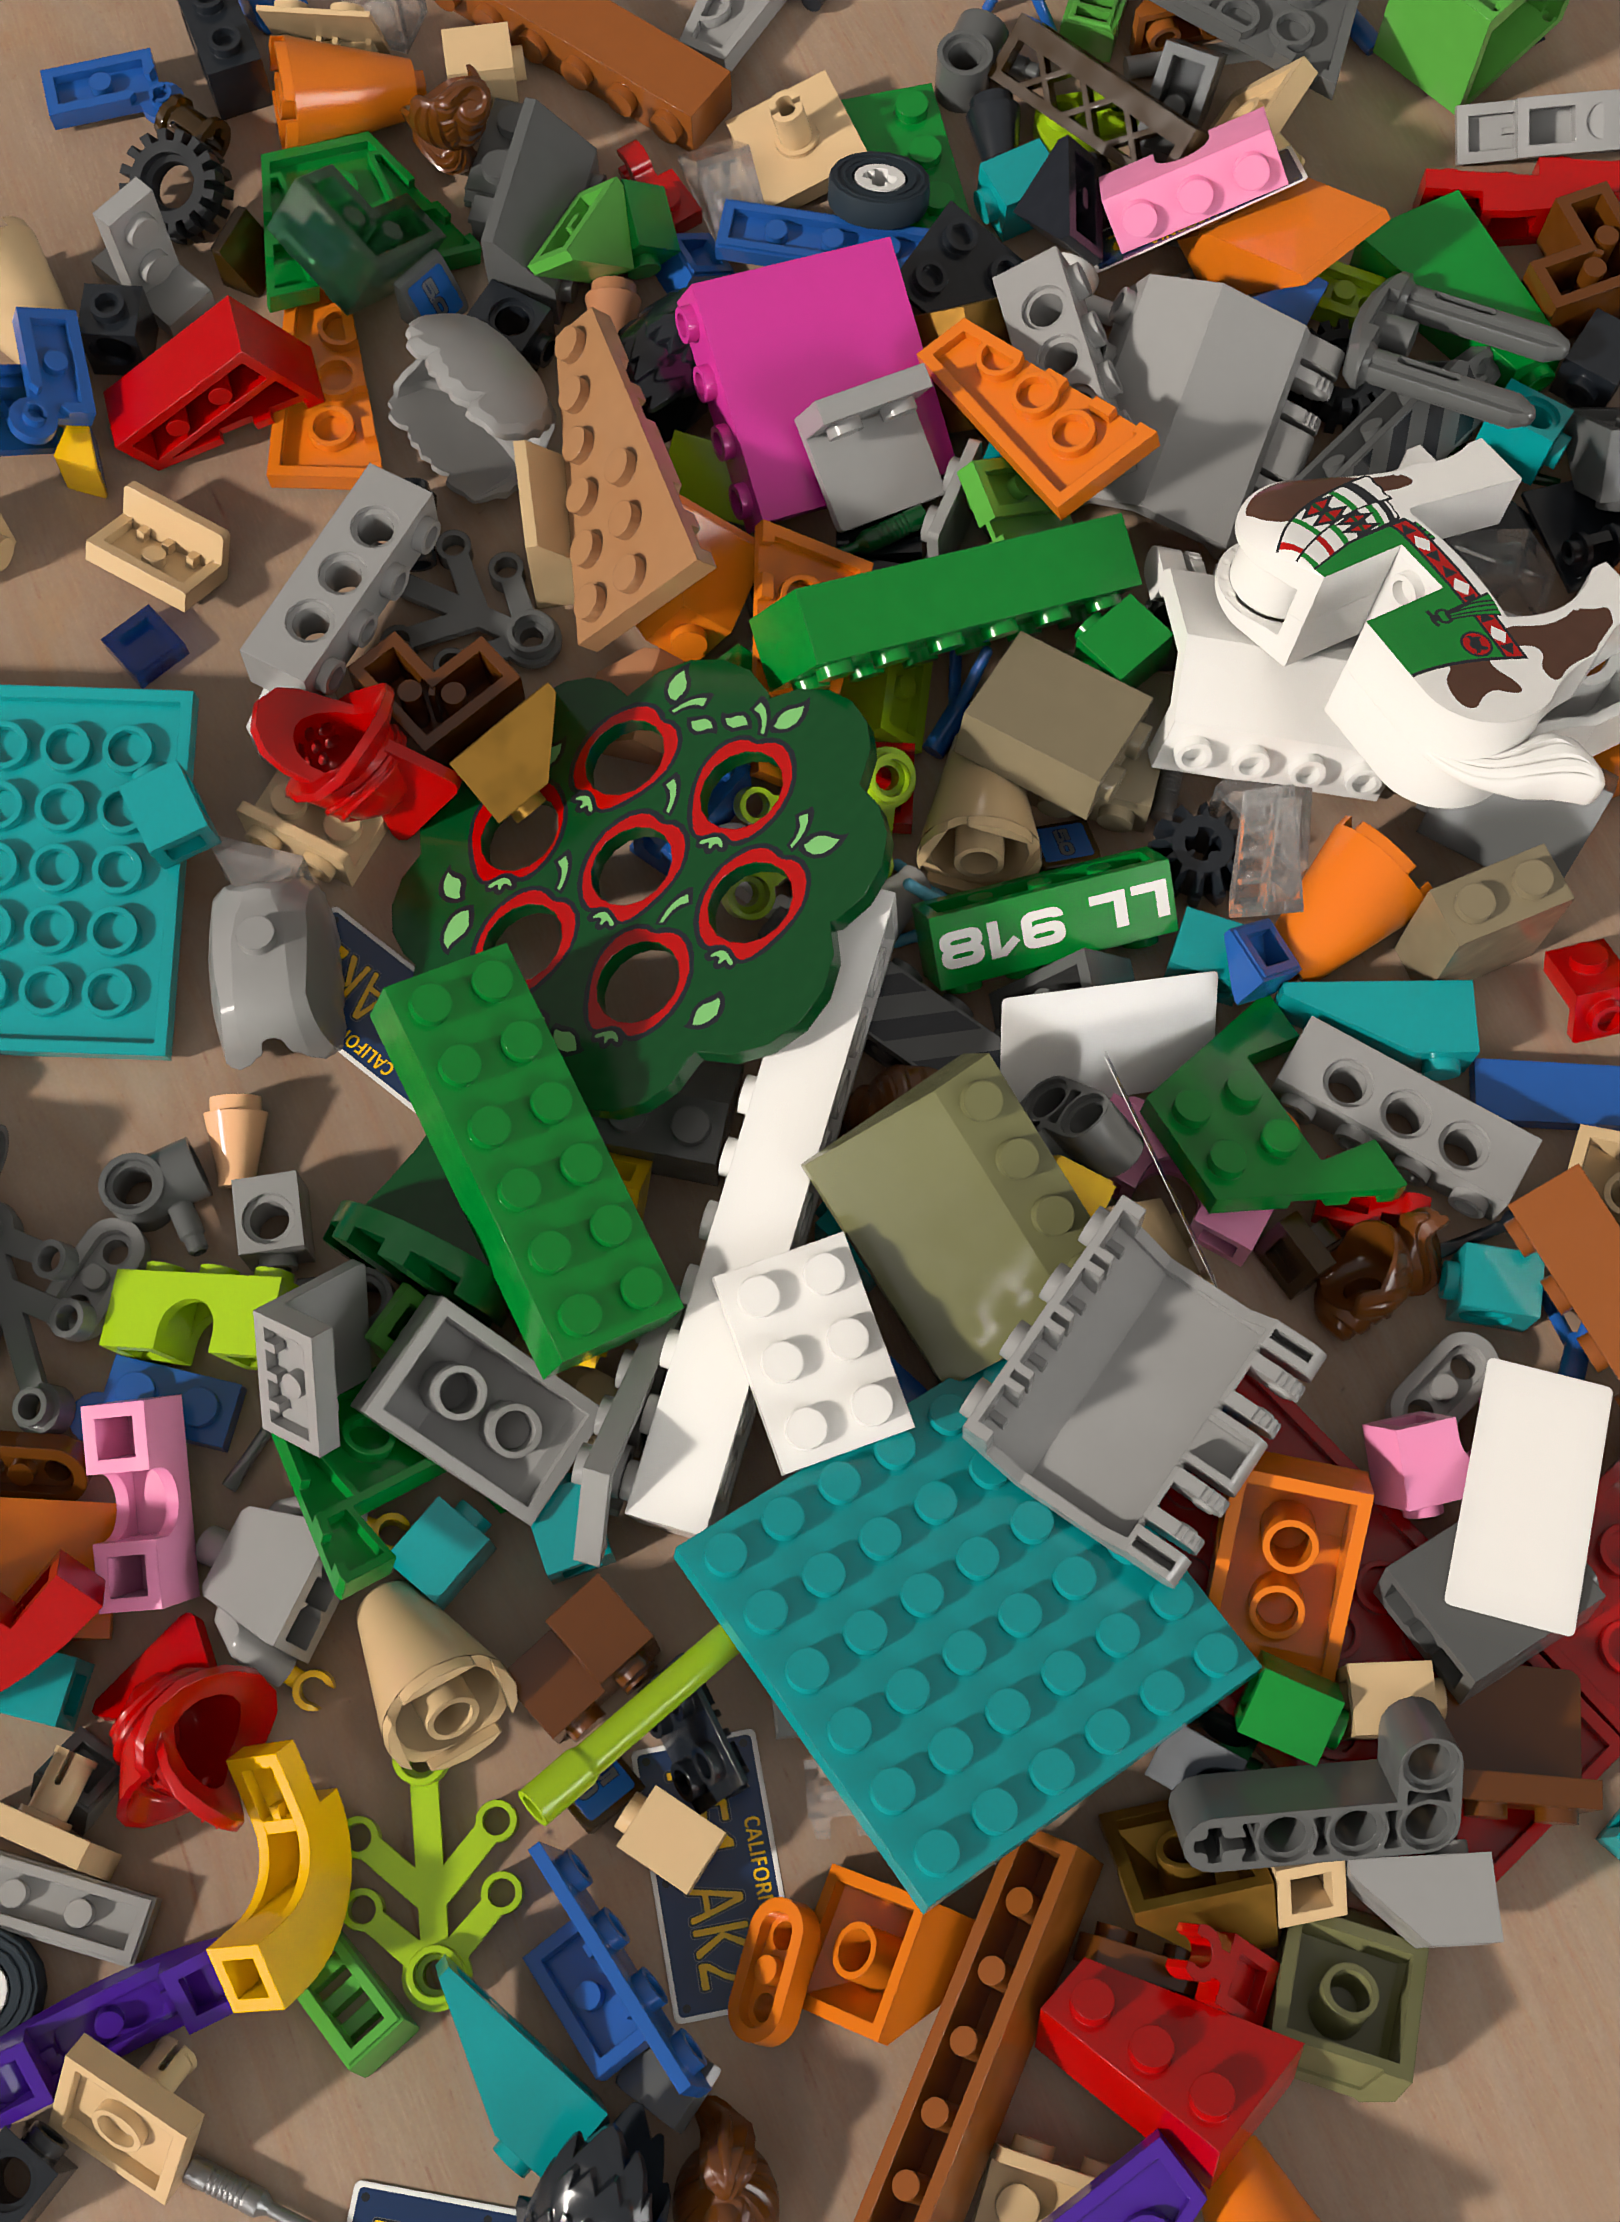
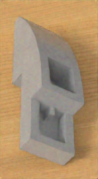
M1620 89L1523 97L1515 100L1455 106V166L1620 151Z

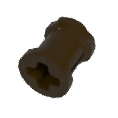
M173 94L160 106L156 114L155 130L167 128L173 133L175 129L185 131L211 146V149L219 153L222 158L226 154L231 140V128L228 123L217 116L208 118L194 109L192 100L186 96Z

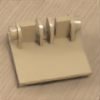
M275 0L274 6L256 5V12L273 35L283 34L390 54L391 48L370 11H365L358 4L334 2L330 5V9L308 8V4L299 0Z

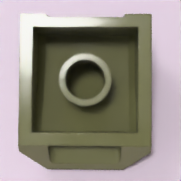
M1348 1906V1915L1283 1928L1275 1959L1280 1963V1968L1263 2027L1305 2043L1294 2079L1353 2097L1358 2102H1396L1413 2083L1429 1948L1415 1949L1379 1916Z

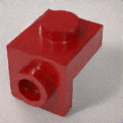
M1603 938L1545 951L1543 971L1569 1007L1567 1034L1572 1042L1580 1043L1620 1034V959L1606 940Z

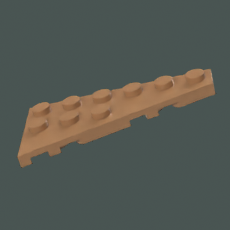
M590 307L555 337V356L557 358L558 403L561 411L562 455L565 465L566 507L569 518L570 560L573 572L577 639L579 646L598 652L712 572L717 566L711 552L700 548L695 536L699 532L700 526L695 514L685 510L679 498L682 486L656 423L647 419L641 408L646 399L641 387L630 382L626 369L629 359L610 315Z

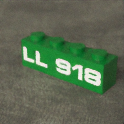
M1147 846L911 904L923 974L940 991L946 990L950 994H963L975 991L983 986V980L1003 975L1010 979L1025 978L1026 975L1041 969L1042 965L1053 963L1082 948L1096 951L1121 945L1127 949L1145 948L1156 944L1159 941L1158 936L1179 931L1169 859Z

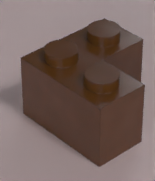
M1604 181L1555 198L1536 241L1544 257L1529 263L1521 281L1552 327H1555L1567 339L1581 334L1597 308L1620 319V203L1608 182Z
M395 631L347 667L355 691L380 683H387L394 689V702L390 724L397 725L399 730L404 733L407 738L406 747L452 769L450 762L526 699L520 675L482 636L435 672L426 665Z
M599 1573L545 1620L551 1629L508 1667L517 1685V1698L558 1744L568 1736L575 1743L583 1739L606 1717L607 1714L600 1707L620 1688L627 1695L631 1694L650 1678L658 1668L653 1658L661 1650L654 1635Z

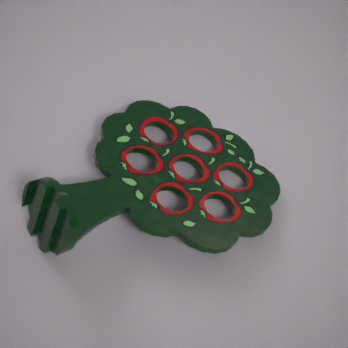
M724 659L690 660L655 674L628 696L610 681L590 677L566 681L554 687L556 701L548 784L539 790L546 798V801L541 805L549 806L558 813L559 828L554 842L543 857L528 867L515 871L499 870L493 867L490 862V845L495 832L503 821L498 823L467 784L462 781L457 794L420 828L421 854L402 877L392 904V933L403 954L415 964L413 977L495 947L504 931L522 917L535 913L552 914L557 917L562 926V941L558 953L546 969L525 981L591 1117L623 1120L652 1112L679 1093L704 1060L740 1064L777 1053L807 1032L831 1000L841 967L837 931L845 929L872 905L890 872L894 842L887 817L878 803L867 793L877 762L875 736L872 728L853 701L824 689H797L771 697L751 670ZM637 730L653 731L663 737L664 754L659 768L649 781L636 790L621 795L603 794L596 790L593 772L598 758L609 744L620 736ZM750 762H769L781 769L783 786L779 799L764 817L754 824L738 829L720 828L710 822L708 803L712 790L727 773L738 766ZM642 837H657L670 844L672 854L671 866L667 877L655 892L642 901L629 905L610 904L602 899L599 879L605 863L617 849L629 841ZM759 872L779 873L791 881L793 898L788 914L775 930L761 939L748 943L729 942L719 936L715 916L721 899L731 886L744 877ZM650 950L666 951L675 956L679 963L680 978L675 994L663 1009L648 1019L634 1023L617 1022L609 1017L606 1011L605 993L611 977L620 965L634 955ZM427 1135L392 1177L366 1204L350 1200H342L322 1238L328 1246L348 1260L354 1259L365 1264L366 1267L378 1269L399 1285L402 1282L411 1285L424 1297L427 1294L445 1297L488 1328H490L492 1322L500 1328L503 1327L511 1311Z

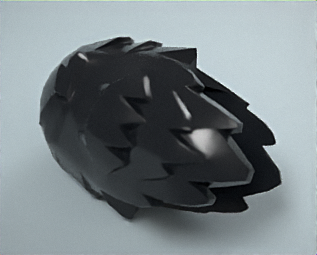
M689 287L669 292L643 309L639 314V318L629 321L618 332L629 359L626 369L630 382L641 387L646 399L641 408L645 417L656 423L664 444L673 438L674 430L686 432L709 410L708 403H702L696 393L693 381V369L696 363L690 344H684L681 340L675 321V310L678 307L677 301Z
M632 2102L613 2123H610L608 2114L586 2141L581 2131L573 2133L563 2145L558 2155L548 2164L532 2197L519 2195L516 2203L517 2222H667L671 2194L669 2183H663L665 2163L664 2135L658 2133L652 2138L643 2104Z

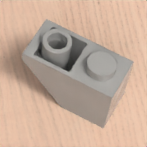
M1457 1839L1452 1840L1450 1844L1442 1849L1425 1853V1855L1345 1860L1346 1888L1415 1949L1488 1945L1504 1942L1492 1852L1469 1853L1467 1840Z

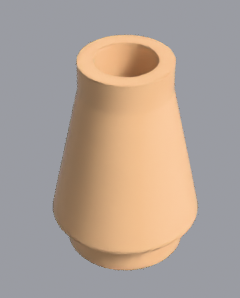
M223 1094L209 1098L210 1111L203 1113L217 1170L218 1188L232 1189L231 1180L257 1176L268 1112L262 1110V1097L258 1095Z

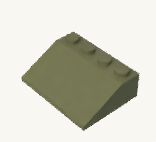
M963 1053L801 1164V1167L939 1383L948 1378L962 1381L1003 1359L999 1352L1017 1324L1023 1319L1030 1325H1033L1047 1305L1045 1301L1039 1298V1294L1054 1270L1061 1262L1072 1269L1086 1248L1085 1245L1078 1241V1238L1091 1217L989 1053Z

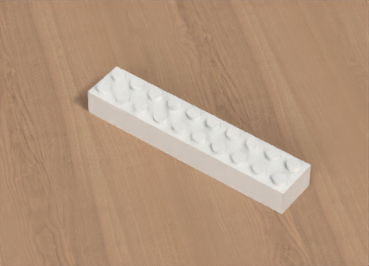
M881 889L872 905L845 929L837 931L841 967L831 1000L809 1030L777 1053L762 1057L758 1076L748 1074L743 1083L737 1109L738 1113L744 1114L742 1129L738 1139L728 1137L725 1143L718 1170V1175L725 1177L719 1202L709 1200L699 1230V1238L706 1240L700 1266L695 1264L688 1266L680 1291L682 1303L687 1304L686 1313L681 1329L670 1328L662 1348L659 1366L667 1369L661 1395L651 1393L643 1410L639 1432L647 1435L644 1451L640 1461L633 1459L629 1461L620 1487L619 1499L628 1501L625 1514L640 1524L692 1538L726 1516L758 1407L712 1279L714 1276L798 1248L807 1243L820 1195L801 1167V1164L838 1138L867 1040L869 1026L898 935L896 893Z

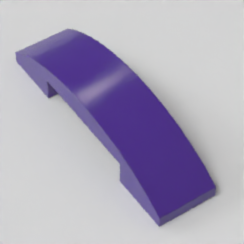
M219 1937L192 1943L123 1969L68 1996L1 2036L0 2129L54 2103L65 2055L84 2033L122 2057L182 2026H185L189 2035L233 2014L206 1951Z

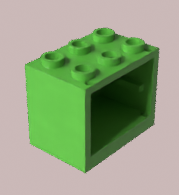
M1388 0L1373 53L1455 115V106L1467 105L1474 101L1562 20L1570 0Z

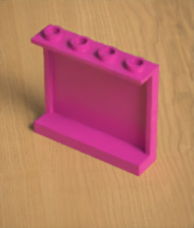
M891 237L690 285L677 301L678 307L675 310L676 327L683 343L690 344L696 363L693 369L695 390L700 401L708 403L714 426L711 428L713 449L719 461L726 462L732 482L729 486L730 505L735 517L738 520H743L748 534L755 533V525L763 519L775 523L828 508L794 421L798 415L816 400L920 364L916 354L923 349ZM931 379L933 386L915 400L917 405L916 412L943 481L947 466L955 455L934 383Z

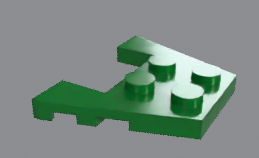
M369 131L261 154L267 307L270 313L320 302V285L305 255L310 252L411 230L423 255L435 248L441 253L450 271L481 263L482 247L479 241L471 233L464 236L451 223V213L439 201L430 202L415 187V177Z
M1271 996L1258 999L1147 1096L1140 1110L1141 1115L1209 1214L1286 1209L1292 1201L1321 1200L1325 1206L1346 1205L1352 1197L1375 1196L1377 1202H1391L1398 1199L1408 1184L1375 1139L1321 1160L1253 1066L1291 1051L1299 1038V1034Z
M376 1367L371 1368V1370H372L371 1374H372L373 1371L376 1369ZM367 1380L337 1396L339 1403L340 1446L319 1458L271 1433L333 1591L340 1600L390 1575L396 1560V1555L361 1516L447 1472L350 1406ZM487 1498V1500L498 1510L500 1514H503L507 1511L495 1502H493L492 1500H490L489 1498Z

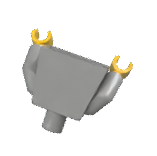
M296 1496L275 1501L269 1510L249 1506L240 1512L231 1531L214 1525L205 1530L199 1538L195 1551L196 1558L199 1563L211 1568L202 1585V1594L218 1607L214 1620L230 1656L245 1667H254L274 1686L279 1687L284 1683L291 1687L293 1699L301 1709L308 1712L318 1711L322 1708L304 1697V1682L310 1677H317L326 1685L335 1689L336 1682L334 1677L323 1669H311L305 1672L295 1664L297 1659L307 1664L309 1663L340 1599L333 1591ZM390 1512L383 1514L378 1519L368 1516V1513L361 1516L378 1536L383 1528L390 1525L397 1526L406 1531L411 1528L406 1517L399 1513ZM387 1545L390 1550H392V1548L394 1547Z

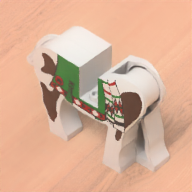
M1482 438L1468 443L1458 453L1438 461L1421 445L1415 446L1406 451L1399 468L1391 472L1352 477L1281 481L1262 487L1246 499L1237 514L1235 535L1238 543L1230 547L1219 560L1215 572L1216 595L1221 608L1233 625L1284 667L1360 634L1324 710L1381 781L1400 796L1424 806L1443 809L1471 806L1482 802L1494 793L1521 800H1554L1587 805L1597 799L1605 786L1603 771L1593 756L1620 744V575L1607 562L1592 568L1578 595L1565 606L1544 614L1507 617L1479 577L1443 540L1444 538L1499 524L1522 480V477ZM1606 660L1599 672L1587 676L1590 670Z

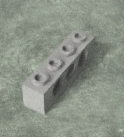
M1054 246L993 277V284L1011 344L1023 352L1025 360L1044 371L1050 368L1068 379L1071 387L1091 399L1098 396L1115 406L1118 415L1132 422L1125 409L1119 411L1115 397L1123 393L1122 384L1112 362L1109 359L1103 360L1100 347L1108 344V341L1095 311L1088 312L1085 299L1092 296V289L1080 263L1076 262L1069 265L1057 246ZM1134 465L1117 479L1138 470L1137 465Z
M369 463L239 650L251 682L269 691L276 687L299 688L322 696H331L338 690L345 676L346 664L358 647L364 648L371 641L377 628L378 617L390 600L396 601L402 595L407 586L411 568L421 554L426 555L434 548L439 538L441 524L438 521L432 492ZM378 541H387L386 543H384V544H382V545H377V546L371 545V544H373V543H375V542H378ZM346 587H356L349 592H338ZM312 634H325L322 637L315 640H305L308 636Z
M1311 1016L1270 1089L1285 1111L1297 1123L1303 1125L1312 1123L1331 1133L1334 1141L1345 1150L1375 1139L1407 1184L1416 1187H1424L1426 1185L1448 1197V1203L1455 1210L1477 1219L1485 1217L1493 1221L1507 1207L1542 1142V1139L1314 1016ZM1341 1083L1346 1085L1354 1093L1356 1102L1344 1103L1337 1100L1331 1094L1328 1084ZM1394 1113L1406 1118L1411 1125L1412 1134H1400L1394 1131L1387 1123L1386 1114ZM1453 1144L1463 1149L1468 1156L1469 1166H1460L1450 1161L1444 1152V1145Z

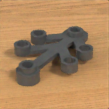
M455 529L445 531L439 536L436 542V551L440 564L445 569L450 570L458 594L410 574L407 586L400 598L442 616L408 627L405 625L390 626L380 637L381 642L395 631L403 640L409 642L410 648L418 655L420 649L480 631L496 638L488 641V643L506 662L512 661L519 667L526 669H538L552 663L558 657L563 641L557 622L544 612L534 610L524 584L526 580L522 559L515 553H498L490 560L488 565L491 584L497 591L504 593L511 617L488 607L472 564L474 554L470 538L463 531ZM375 542V543H373V544H371V545L377 546V545H382V543H380V542ZM458 545L464 548L458 555L452 556L445 553L451 546ZM504 568L517 570L515 575L509 578H502L497 575ZM535 637L543 641L534 647L523 646V643L529 638ZM453 647L441 650L434 658V671L462 650Z
M0 1202V1339L2 1334H4L20 1390L13 1401V1417L24 1432L63 1434L74 1420L76 1413L75 1399L67 1388L48 1383L28 1315L49 1323L52 1332L58 1337L82 1341L93 1333L97 1324V1314L93 1306L87 1302L72 1298L60 1299L18 1281L12 1257L32 1263L33 1270L39 1277L56 1282H64L76 1273L79 1266V1254L75 1247L54 1239L43 1241L24 1233L23 1223L14 1209L6 1203ZM59 1251V1264L52 1270V1258ZM75 1310H77V1322L72 1329H70L69 1318L71 1314ZM41 1402L40 1411L36 1416L37 1406Z

